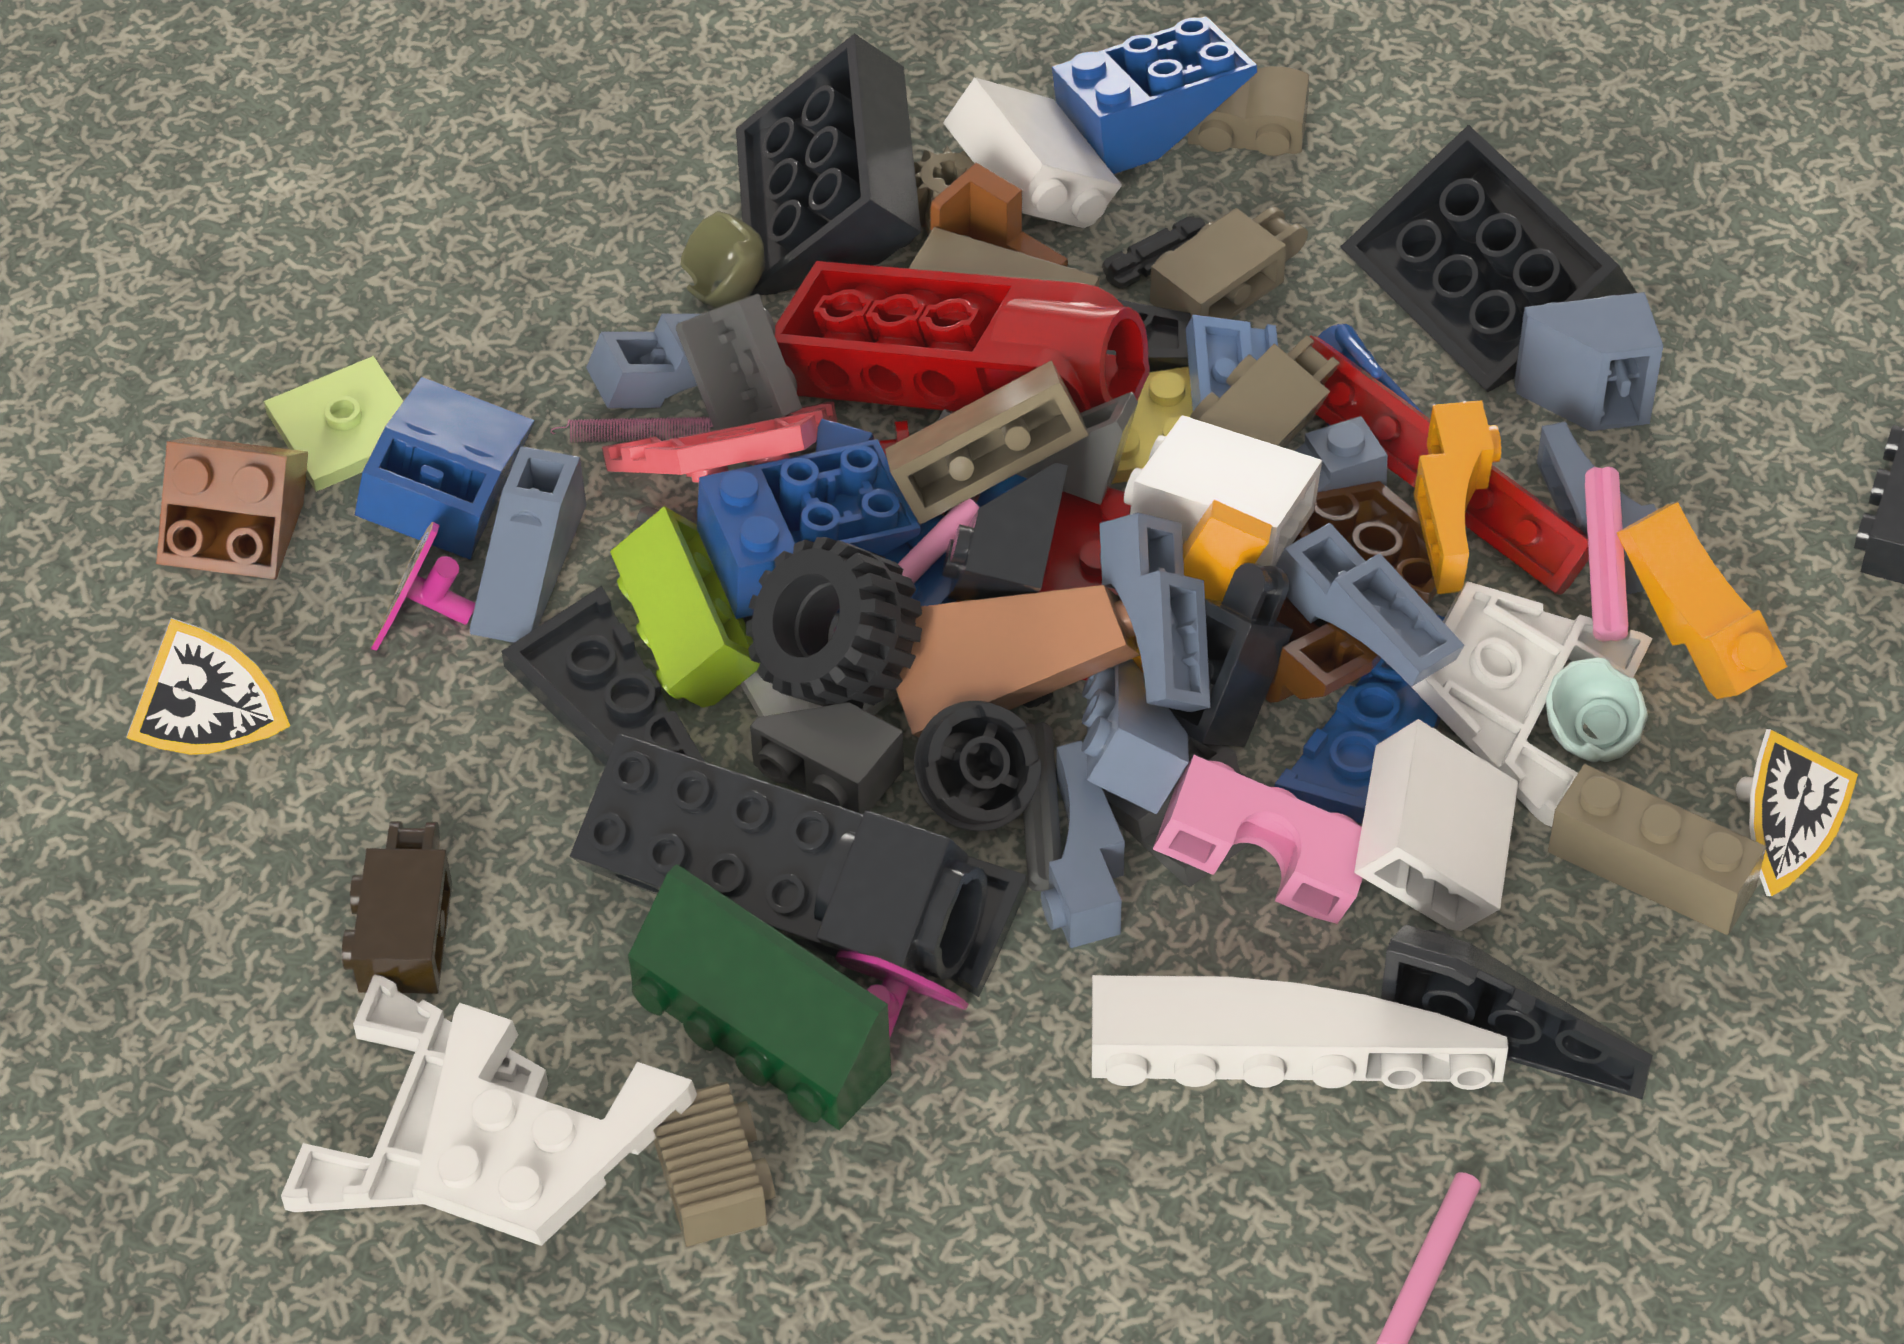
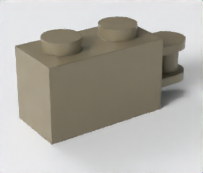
M1276 206L1266 209L1253 219L1238 208H1235L1216 222L1207 223L1196 236L1174 251L1165 252L1157 259L1155 264L1151 266L1150 303L1156 307L1190 313V319L1192 315L1232 319L1284 282L1285 262L1296 255L1304 246L1308 237V231L1299 223L1290 225L1286 222L1284 212Z
M1308 335L1288 354L1274 343L1258 360L1250 354L1246 356L1226 380V383L1231 387L1220 398L1213 392L1208 394L1195 408L1189 418L1285 448L1313 420L1330 392L1324 384L1336 371L1340 362L1334 357L1329 360L1324 358L1312 347L1315 341Z

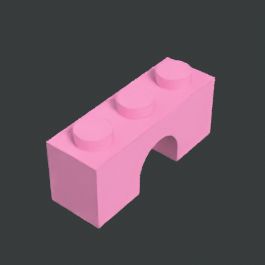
M1196 755L1192 757L1175 786L1153 850L1214 875L1232 845L1238 843L1258 845L1267 850L1276 859L1280 867L1281 883L1275 902L1313 918L1336 924L1339 923L1356 899L1363 879L1354 873L1362 826L1358 825L1352 818L1340 813L1327 812L1297 799L1291 792L1283 788L1266 786L1236 773L1233 768L1222 762L1208 761Z

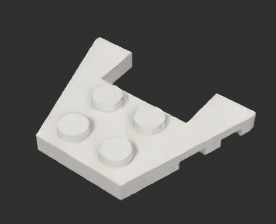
M1467 581L1457 594L1443 620L1448 628L1465 645L1454 662L1412 686V688L1478 757L1517 780L1516 797L1538 820L1552 827L1555 809L1578 774L1527 742V738L1546 703V696L1553 677L1563 669L1567 659L1577 661L1600 657L1609 660L1613 668L1633 678L1653 638L1644 633L1630 630L1627 637L1621 641L1610 640L1602 642L1593 635V620L1590 617L1579 614L1575 620L1544 612L1543 603Z
M373 975L353 1023L356 1038L414 1051L415 1054L373 1157L367 1158L303 1143L281 1194L285 1210L306 1212L422 1204L414 1187L452 1022L444 1018L443 1010L423 999L420 1003H417L398 992L394 982L383 976ZM511 1049L491 1080V1083L543 1100L548 1086L546 1069Z
M459 1003L453 1015L414 1189L422 1204L542 1246L607 1185L604 1179L607 1173L629 1153L638 1155L656 1138L653 1130L674 1110L682 1114L694 1102L697 1096L694 1084L691 1079L637 1062L606 1117L600 1120L491 1083L492 1078L518 1037V1033L512 1020Z

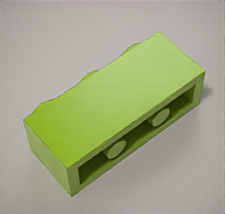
M663 506L610 551L620 574L617 578L618 587L634 607L639 622L636 624L637 632L644 643L652 650L659 666L656 670L657 679L669 695L678 700L685 698L705 708L718 703L758 670L760 663L751 661L748 651L753 640L750 636L746 635V624L743 617L735 618L697 531V524Z

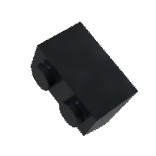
M1055 462L980 507L968 526L959 524L955 539H950L942 568V576L952 578L948 598L971 601L1038 593L1041 590L1068 465Z

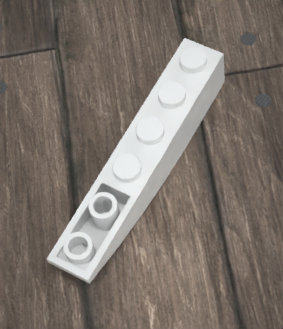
M1092 975V1078H1107L1108 1081L1116 1085L1133 1086L1142 1083L1146 1078L1176 1079L1182 1085L1200 1087L1210 1084L1215 1079H1244L1245 1082L1252 1086L1263 1088L1276 1086L1283 1080H1313L1317 1085L1325 1088H1340L1350 1084L1352 1081H1382L1391 1088L1407 1089L1418 1085L1421 1081L1451 1082L1458 1088L1473 1090L1485 1087L1490 1082H1503L1508 1052L1506 1036L1431 1011L1368 995L1293 982L1217 976Z

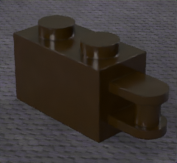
M391 821L388 829L386 849L366 848L363 875L352 876L350 906L352 914H357L355 930L346 929L344 931L342 962L345 970H353L358 993L367 992L373 975L383 976L394 982L400 993H439L452 879L446 850L439 849L440 831L438 822H426L425 828H403L402 821Z

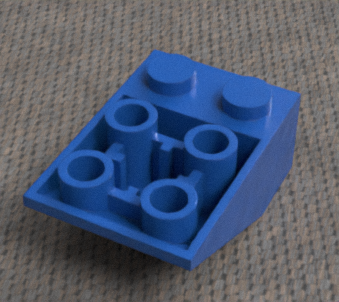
M1206 16L1184 19L1174 27L1150 35L1132 36L1125 40L1123 44L1098 52H1084L1076 55L1071 61L1052 67L1056 103L1113 174L1158 160L1257 73V65Z
M421 377L385 426L362 472L355 516L417 540H421L431 522L439 525L432 545L471 559L500 498L521 446H524L535 420Z
M878 439L699 477L697 531L736 619L753 615L754 609L749 608L752 594L758 596L762 585L758 582L765 570L772 572L775 569L774 559L783 551L793 554L795 543L805 539L815 542L817 537H827L883 556L920 535V526L890 473L887 457Z

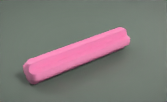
M1610 466L1604 468L1593 467L1585 474L1593 635L1602 642L1610 640L1621 641L1628 635V609L1624 547L1617 535V532L1623 529L1619 472Z

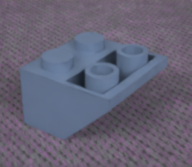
M1645 292L1525 307L1514 382L1516 393L1589 431L1650 424L1663 343Z

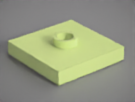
M374 356L264 401L267 415L288 448L308 452L306 477L316 492L363 472L385 426L403 403L402 398Z

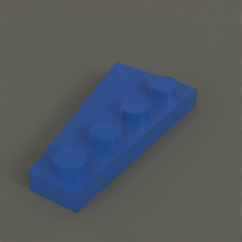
M1437 615L1442 621L1444 620V616ZM1381 658L1371 672L1362 676L1355 687L1349 686L1337 702L1335 713L1322 730L1316 729L1303 746L1302 756L1291 770L1285 769L1275 782L1274 787L1283 788L1291 792L1297 799L1327 812L1340 813L1352 818L1357 823L1363 824L1376 745L1418 719L1437 730L1441 718Z

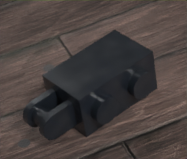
M1255 563L1242 564L1235 570L1223 601L1205 598L1210 708L1194 712L1169 708L1188 736L1202 744L1246 746L1278 669L1282 647L1288 644L1293 632L1292 628L1276 621L1289 590L1288 577L1281 568L1261 566Z

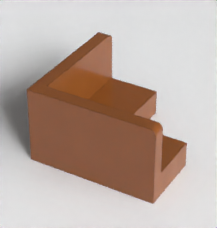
M977 162L931 202V231L936 227L1068 267V258L1022 231V189Z

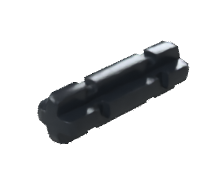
M1188 216L1174 223L1171 231L1165 228L1129 246L1127 254L1120 251L1106 258L1102 264L1106 280L1118 289H1124L1139 281L1141 273L1145 277L1151 275V266L1155 264L1162 254L1170 250L1174 251L1196 236L1201 228L1206 225L1201 218Z

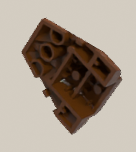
M1380 481L1317 492L1314 512L1293 543L1331 523L1365 561L1380 553L1426 604L1437 594L1419 515L1415 509ZM1286 597L1276 621L1292 628L1293 632L1288 644L1282 647L1278 669L1265 699L1273 703L1280 702L1292 695L1297 696L1300 700L1325 697L1371 672L1381 657L1364 643L1330 622L1319 618L1310 623Z

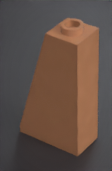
M1104 585L921 606L922 615L916 618V626L922 628L920 642L913 643L911 654L916 657L910 669L904 667L900 672L903 681L896 688L911 732L919 738L929 721L940 711L953 704L965 701H985L1011 710L1140 656L1134 640L1136 635L1122 600H1119L1118 596Z

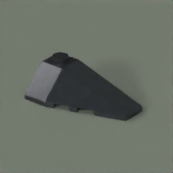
M1406 924L1390 939L1386 951L1381 999L1438 1013L1506 1036L1508 1041L1506 1060L1643 1099L1652 1062V1054L1471 943L1454 939L1443 931L1423 930Z

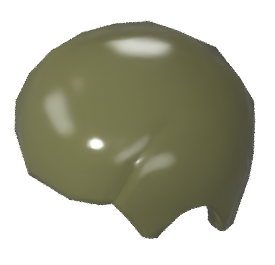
M717 211L703 219L690 235L681 256V267L694 281V286L689 284L687 290L699 301L713 308L744 299L750 295L765 268L764 247L760 235L742 220L725 212ZM722 280L720 285L711 292L714 281Z

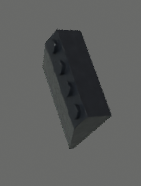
M855 33L736 128L742 221L751 226L760 235L765 256L764 271L749 296L756 294L772 295L800 287L816 261L878 265L900 248L909 245L921 233L904 66Z
M1467 125L1340 246L1357 265L1487 392L1515 378L1525 307L1637 293L1619 264L1470 125Z

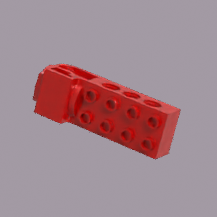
M816 261L775 325V338L785 364L791 369L796 379L797 396L935 410L948 409L949 411L956 412L1052 360L1081 413L1130 392L1134 394L1138 401L1150 372L1147 334L1139 313L1130 307H1124L1121 302L1105 290L1084 283ZM1107 350H1115L1116 355L1106 354Z

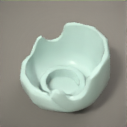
M1596 657L1572 661L1553 677L1546 696L1548 723L1555 739L1566 751L1590 762H1609L1623 757L1641 740L1648 718L1643 694L1639 691V685L1635 678H1630L1619 672L1605 658ZM1584 723L1598 739L1589 737L1583 731Z

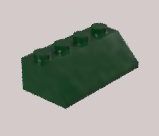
M678 864L667 873L628 954L632 992L636 1000L642 1007L654 1015L660 1016L667 1012L683 1023L687 1035L701 1048L712 1051L717 1046L733 1057L740 1072L755 1085L763 1087L769 1082L787 1094L791 1106L806 1120L816 1123L822 1118L840 1131L892 1075L888 1004Z

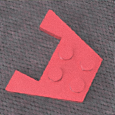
M831 401L802 407V409L780 418L664 441L654 436L603 446L602 451L607 471L686 474V477H692V482H699V477L729 471L728 465L746 462L747 465L754 466L790 458L789 453L805 450L817 441L818 425L821 419L838 422L834 402Z

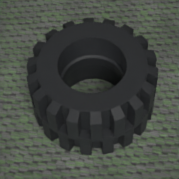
M817 537L815 542L805 539L795 543L793 554L783 551L774 559L775 569L772 572L764 571L758 581L762 585L758 596L752 594L749 608L754 609L753 619L746 622V635L753 637L754 641L748 648L751 661L760 663L757 673L763 681L772 683V689L781 694L820 706L847 702L863 709L864 703L874 706L884 700L885 688L894 691L903 681L900 672L904 667L910 669L916 657L911 654L914 642H920L922 628L916 626V618L922 615L921 602L911 598L916 591V587L911 578L902 575L904 570L894 561L885 559L884 556L827 537ZM840 608L836 630L828 642L831 622Z

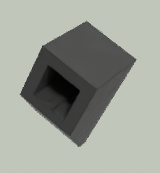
M849 702L757 717L750 725L753 765L758 767L767 778L777 783L786 782L810 795L812 798L863 814L865 810L870 811L904 771L903 731Z

